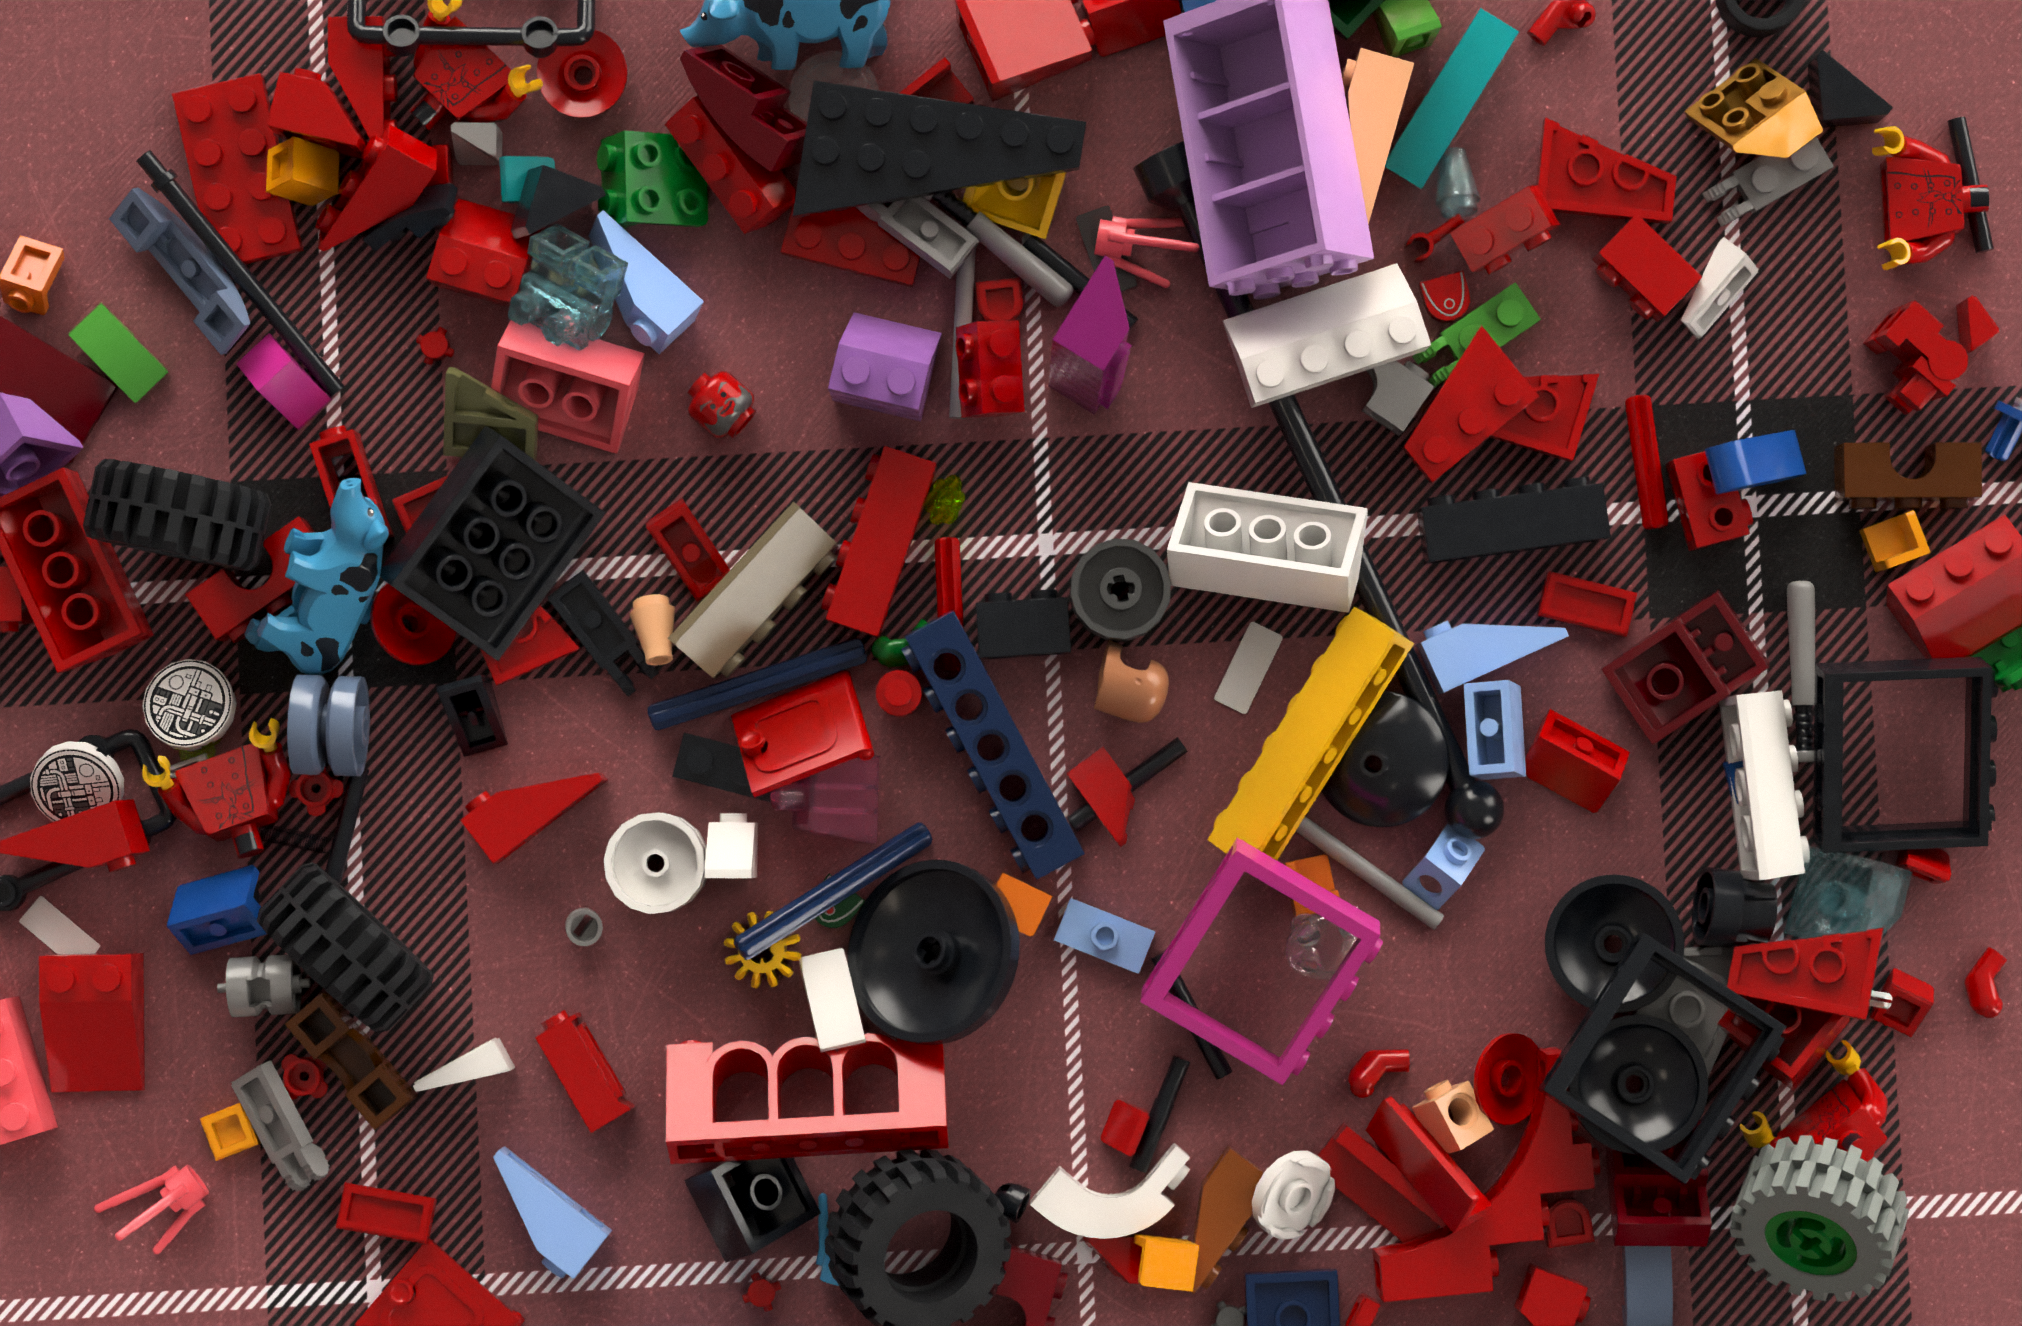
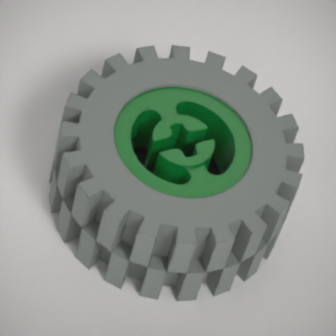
M1800 1135L1797 1145H1794L1789 1137L1778 1139L1775 1148L1767 1144L1761 1148L1759 1156L1755 1155L1753 1157L1730 1219L1732 1220L1730 1233L1731 1237L1738 1238L1735 1244L1740 1255L1750 1254L1747 1264L1755 1272L1763 1268L1768 1271L1765 1280L1775 1286L1782 1280L1790 1284L1788 1292L1801 1296L1803 1289L1813 1291L1814 1300L1826 1301L1828 1293H1834L1838 1302L1849 1301L1852 1291L1859 1298L1870 1295L1872 1286L1878 1290L1885 1283L1886 1277L1890 1275L1908 1220L1909 1209L1905 1208L1908 1199L1905 1191H1896L1899 1184L1898 1179L1893 1173L1883 1176L1881 1171L1884 1164L1875 1157L1868 1162L1860 1158L1863 1150L1853 1145H1850L1848 1151L1837 1148L1838 1140L1825 1137L1823 1145L1815 1144L1813 1136Z

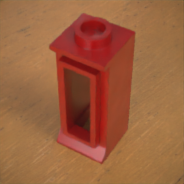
M344 425L320 432V440L309 443L330 509L341 483L333 459L353 453L367 497L379 508L389 531L388 538L394 537L360 433L353 429L347 431Z
M563 1010L541 1023L545 1032L535 1038L586 1126L592 1133L631 1110L635 1105L622 1098L626 1091L585 1022L578 1023L577 1018L581 1017L582 1014L578 1012L569 1017L566 1010Z

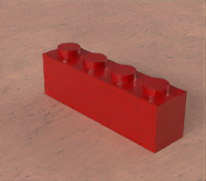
M884 446L881 456L873 453L865 475V480L872 482L867 498L858 497L850 520L851 523L857 525L852 542L843 541L835 565L843 568L837 585L828 584L822 601L821 609L828 611L826 616L828 622L875 638L880 637L937 469V463Z

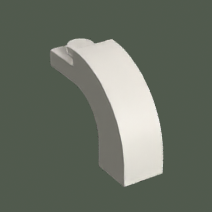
M1173 1143L1140 1183L1127 1191L1115 1194H1105L1090 1190L1061 1166H1058L1030 1200V1205L1056 1226L1076 1235L1098 1239L1131 1235L1153 1225L1175 1206L1173 1201L1162 1191L1166 1186L1174 1190L1190 1171V1168L1185 1165L1190 1157L1177 1144Z

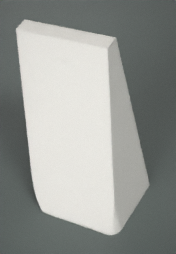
M1725 237L1716 246L1681 319L1684 325L1698 339L1707 332L1759 270L1745 252Z
M839 948L801 957L799 959L801 976L820 1052L865 1043L864 1031L844 949Z
M495 1037L414 1082L413 1088L418 1092L508 1072L514 1069L515 1066L500 1038L497 1039Z

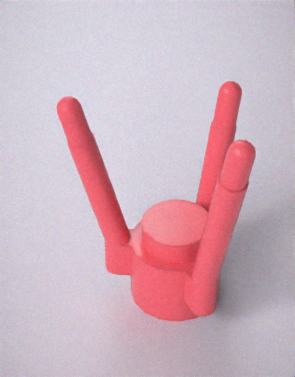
M1113 216L1112 221L1100 219L1094 255L1107 256L1114 261L1116 268H1120L1163 288H1168L1170 286L1169 280L1121 258L1122 255L1131 257L1133 244L1190 252L1199 251L1200 246L1197 243L1135 234L1134 229L1185 227L1181 218L1127 219Z
M187 1164L180 1170L175 1165L164 1174L95 1205L94 1211L101 1213L165 1185L160 1190V1194L163 1197L161 1200L115 1234L116 1240L121 1241L167 1207H170L174 1212H178L183 1208L184 1211L153 1247V1253L158 1255L174 1239L189 1219L206 1206L202 1198L209 1194V1190L191 1166Z

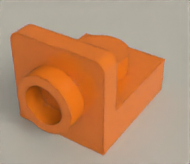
M20 235L0 273V290L3 302L19 312H34L46 315L49 309L47 293L65 259L63 248Z

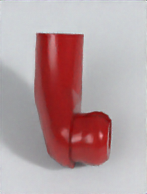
M1554 0L1527 31V34L1536 43L1545 46L1558 29L1589 27L1595 20V9L1585 0Z
M1991 947L1985 950L1967 974L1964 983L1971 1008L1985 1018H1994L2002 1010L2003 1003L1998 996L1994 978L2007 962L2003 955Z
M1408 1049L1370 1050L1364 1053L1349 1073L1348 1082L1351 1093L1359 1098H1367L1374 1093V1086L1384 1073L1409 1072Z

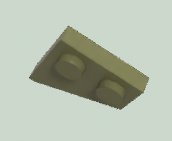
M449 367L445 377L443 456L463 457L483 428L487 426L536 461L538 415L461 370Z

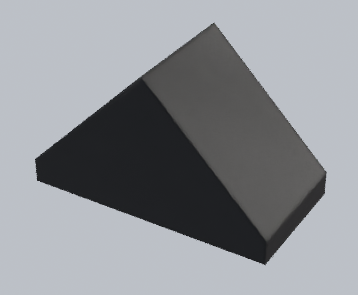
M1824 50L1808 64L1811 104L1822 128L1878 123L1893 109L1889 103Z
M541 165L528 170L511 233L514 239L530 235L606 196L601 186L548 166Z
M480 674L437 686V693L464 757L508 745L489 676Z

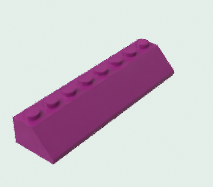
M1107 256L1103 257L1052 339L1048 387L1094 415L1100 405L1108 409L1119 393L1132 347L1131 344L1127 343L1130 328L1114 261Z

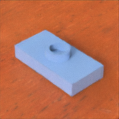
M1070 898L1054 941L1139 974L1155 931Z

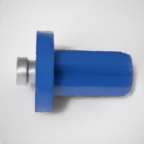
M2018 397L2014 401V407L2000 400L1997 401L1994 409L2002 412L2003 415L1985 452L1987 455L2000 461L2009 459L2022 433V399Z

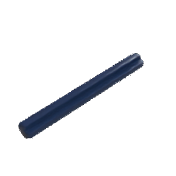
M853 638L651 704L648 707L649 719L653 728L659 731L864 664L867 661V654L861 639Z
M922 822L912 825L736 936L734 945L737 951L745 960H750L930 846L933 840L930 831Z

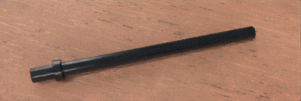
M151 150L139 157L136 162L153 181L150 185L156 193L160 191L327 394L333 397L345 386L177 183L175 179L178 175L173 169L167 171Z

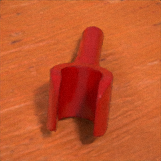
M1458 213L1427 234L1423 232L1413 234L1406 242L1405 248L1414 241L1423 242L1426 245L1427 252L1416 258L1414 262H1424L1432 254L1434 245L1451 231L1465 223V221Z

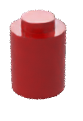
M894 670L886 673L879 680L876 687V699L879 706L887 714L902 718L912 715L919 709L923 700V690L914 675L904 670Z

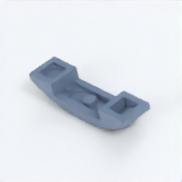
M140 188L131 189L109 220L137 253L146 250L151 252L200 312L193 322L220 355L227 354L250 325L247 310L236 286L224 267L206 245L179 217Z
M1622 1246L1625 1305H1622L1623 1326H1673L1671 1246Z

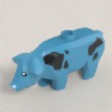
M704 0L696 20L689 27L681 29L680 32L686 42L692 47L721 45L735 40L741 35L749 36L756 40L759 46L757 60L771 61V69L791 70L796 67L799 42L819 43L838 36L842 46L839 67L862 68L867 58L882 55L886 50L887 31L883 22L887 17L891 0Z
M347 478L339 484L330 509L331 529L325 532L304 533L292 528L284 545L285 553L290 555L285 577L295 581L291 597L292 605L278 616L276 615V617L268 613L261 621L252 618L245 631V637L256 646V649L266 652L282 651L299 671L308 675L322 676L324 673L333 671L345 657L359 625H365L370 620L372 597L381 574L383 545L389 536V531L377 505L370 498L362 495L361 479Z

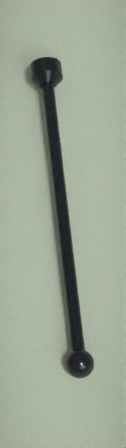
M1182 141L1150 156L1136 165L1133 170L1149 203L1171 211L1178 210L1192 242L1200 246L1197 253L1206 270L1185 144ZM1214 288L1228 319L1255 310L1247 294L1232 296L1229 295L1226 289ZM1295 395L1269 402L1268 404L1313 500L1346 505ZM1364 543L1359 579L1356 586L1359 598L1368 614L1409 639ZM1412 647L1395 674L1405 695L1425 706L1437 719L1445 734L1450 760L1446 780L1450 793L1446 798L1444 807L1446 820L1452 830L1462 837L1469 839L1484 838L1492 834L1502 822L1504 816L1502 797L1492 785L1481 780H1475V777L1469 775L1467 760L1420 660Z

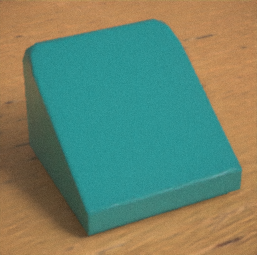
M538 156L499 157L502 202L518 205L528 170L541 165L555 169L554 158Z

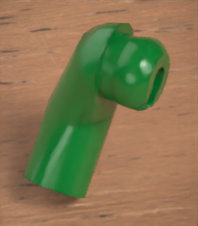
M921 618V620L916 625L914 630L927 624L928 622ZM881 636L874 641L872 654L881 665L889 668L909 665L901 650L909 645L906 638L891 640L887 636Z

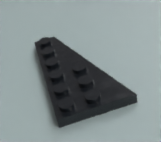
M814 80L792 216L795 219L807 217L810 214L833 210L834 212L848 210L851 207L881 202L883 204L942 194L956 189L989 186L997 182L1021 178L1030 179L1077 171L1080 168L1086 122Z

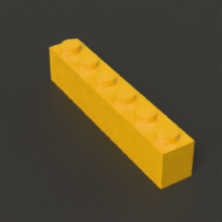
M1353 607L1349 615L1345 616L1338 624L1335 632L1336 636L1326 652L1314 662L1311 675L1300 693L1290 700L1286 710L1287 713L1280 725L1265 740L1258 760L1252 769L1241 778L1238 784V791L1229 806L1217 816L1213 826L1214 829L1207 840L1227 854L1238 837L1273 859L1278 860L1413 647L1414 643L1374 616Z

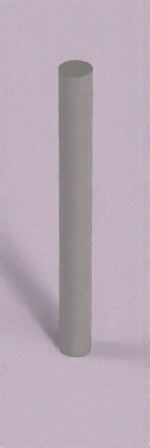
M976 248L956 273L949 418L967 419L961 418V404L958 394L959 373L956 354V327L972 323Z
M1304 817L1296 830L1298 834L1431 929H1436L1444 917L1442 913L1309 818Z

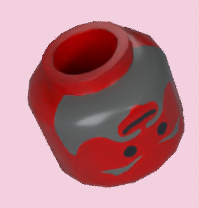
M720 371L712 377L703 373L687 392L693 398L688 407L689 416L715 438H723L727 435L731 438L736 437L756 413V410L752 408L754 394L727 371Z

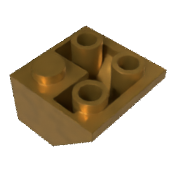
M1757 58L1740 67L1734 75L1714 90L1704 94L1699 101L1684 111L1689 120L1737 153L1788 158L1823 132L1806 91Z

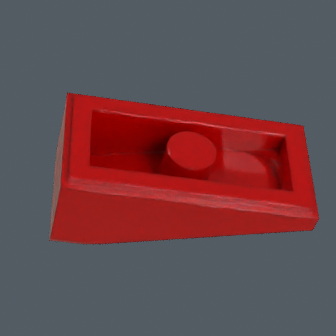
M683 498L645 523L646 528L697 602L705 598L730 571V568Z

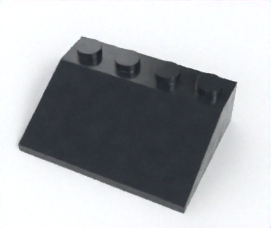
M485 426L383 564L380 577L498 661L606 513L502 435Z

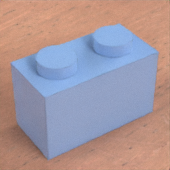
M1510 680L1464 684L1469 775L1480 780L1526 777L1521 686Z

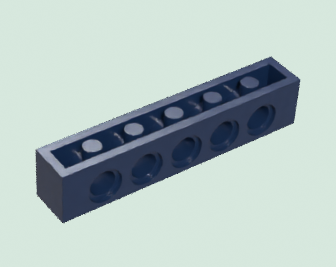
M951 610L904 635L909 645L901 650L913 672L915 673L922 669L931 685L924 688L923 691L935 713L944 709L950 719L952 726L946 728L945 731L957 754L966 749L974 766L967 769V772L979 794L986 790L990 793L996 806L988 811L1000 833L1002 834L1010 830L1018 845L1011 849L1010 852L1022 874L1031 870L1036 880L1084 855L1085 853L955 612ZM943 653L954 654L960 662L958 673L949 679L938 677L933 669L935 659ZM967 693L975 694L981 700L979 714L971 719L960 717L955 710L958 698ZM987 734L998 735L1003 741L1002 752L993 759L983 758L977 751L979 740ZM1010 774L1019 775L1025 783L1023 793L1015 799H1007L999 792L1001 780ZM1030 815L1042 816L1046 821L1044 834L1036 839L1026 838L1021 833V824Z

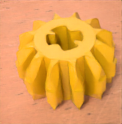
M767 911L764 916V919L773 914L774 912ZM755 912L747 914L750 927L759 922ZM738 921L734 922L732 925L733 930L737 934H741L747 930V928ZM793 934L773 944L770 947V951L774 956L769 962H767L766 957L761 958L760 962L754 957L750 960H745L740 954L726 957L725 962L727 965H732L741 960L744 966L736 972L735 978L737 980H742L751 970L754 972L751 979V987L759 988L762 981V973H766L769 985L775 987L779 983L774 969L777 968L788 978L794 974L792 968L783 961L785 958L792 961H799L801 958V953L787 950V945L795 944L801 940L800 935ZM726 938L724 940L725 946L736 948L734 938Z

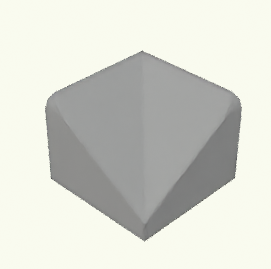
M454 122V124H451V135L458 164L499 165V157H502L503 133L497 124L479 122Z

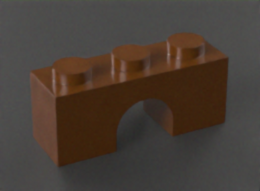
M1890 442L1842 443L1834 447L1835 501H1849V509L1855 510L1876 509L1877 501H1894V509L1903 510L1921 509L1922 501H1940V509H1967L1968 501L1982 497V442H1936L1926 446L1924 469L1916 479L1905 478L1895 471L1890 460Z
M328 992L319 994L285 1023L314 1059L323 1061L337 1075L347 1090L345 1096L374 1130L384 1126L418 1097L416 1092L343 1006Z

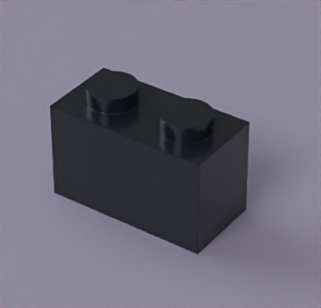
M1057 590L1030 591V599L1013 601L1012 593L985 594V602L976 603L980 660L1071 653L1067 597H1058Z

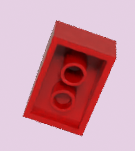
M144 953L51 954L39 956V1006L51 1092L145 1090Z

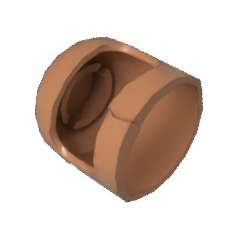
M1109 640L1099 671L1097 698L1093 709L1136 723H1145L1152 720L1162 709L1168 693L1169 678L1167 671L1160 663L1152 659L1146 670H1137L1126 666L1120 659L1123 646Z

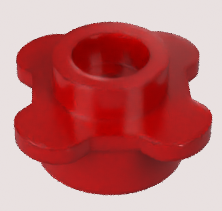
M325 766L320 775H301L298 780L291 781L289 793L292 797L298 798L303 804L307 805V812L310 815L320 816L325 813L326 805L333 798H339L343 795L344 784L341 780L333 779L326 772ZM315 784L321 787L318 793H314L312 790Z
M289 1054L284 1057L281 1063V1067L284 1070V1086L292 1100L305 1095L321 1098L327 1093L328 1084L324 1081V1068L327 1065L323 1061L314 1059L312 1056L299 1058L295 1054ZM302 1072L309 1074L308 1080H302Z

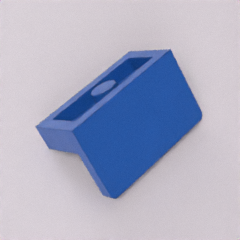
M254 865L185 883L177 887L166 927L190 955L267 935L262 926L257 922L261 906L253 897L259 877L258 869Z

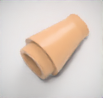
M661 594L637 598L633 601V610L630 612V618L645 654L646 664L652 666L664 665L673 660L672 642L668 637L673 633L675 607L670 605L667 596Z

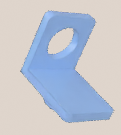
M1447 824L1427 854L1404 878L1402 884L1433 908L1439 910L1463 884L1485 851V848L1475 839L1460 836ZM1428 875L1435 878L1440 883L1442 892L1433 893L1426 890L1420 883L1419 877Z

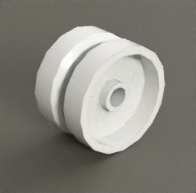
M660 812L640 814L621 824L609 839L604 856L605 877L614 895L631 909L648 914L675 911L692 902L705 886L707 880L705 878L707 845L699 830L684 818ZM653 854H658L664 859V867L659 872L657 870L651 871L648 867L647 862L654 859Z

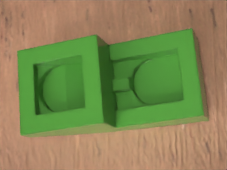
M102 302L68 333L76 344L134 403H137L168 373V369L135 338L134 334Z

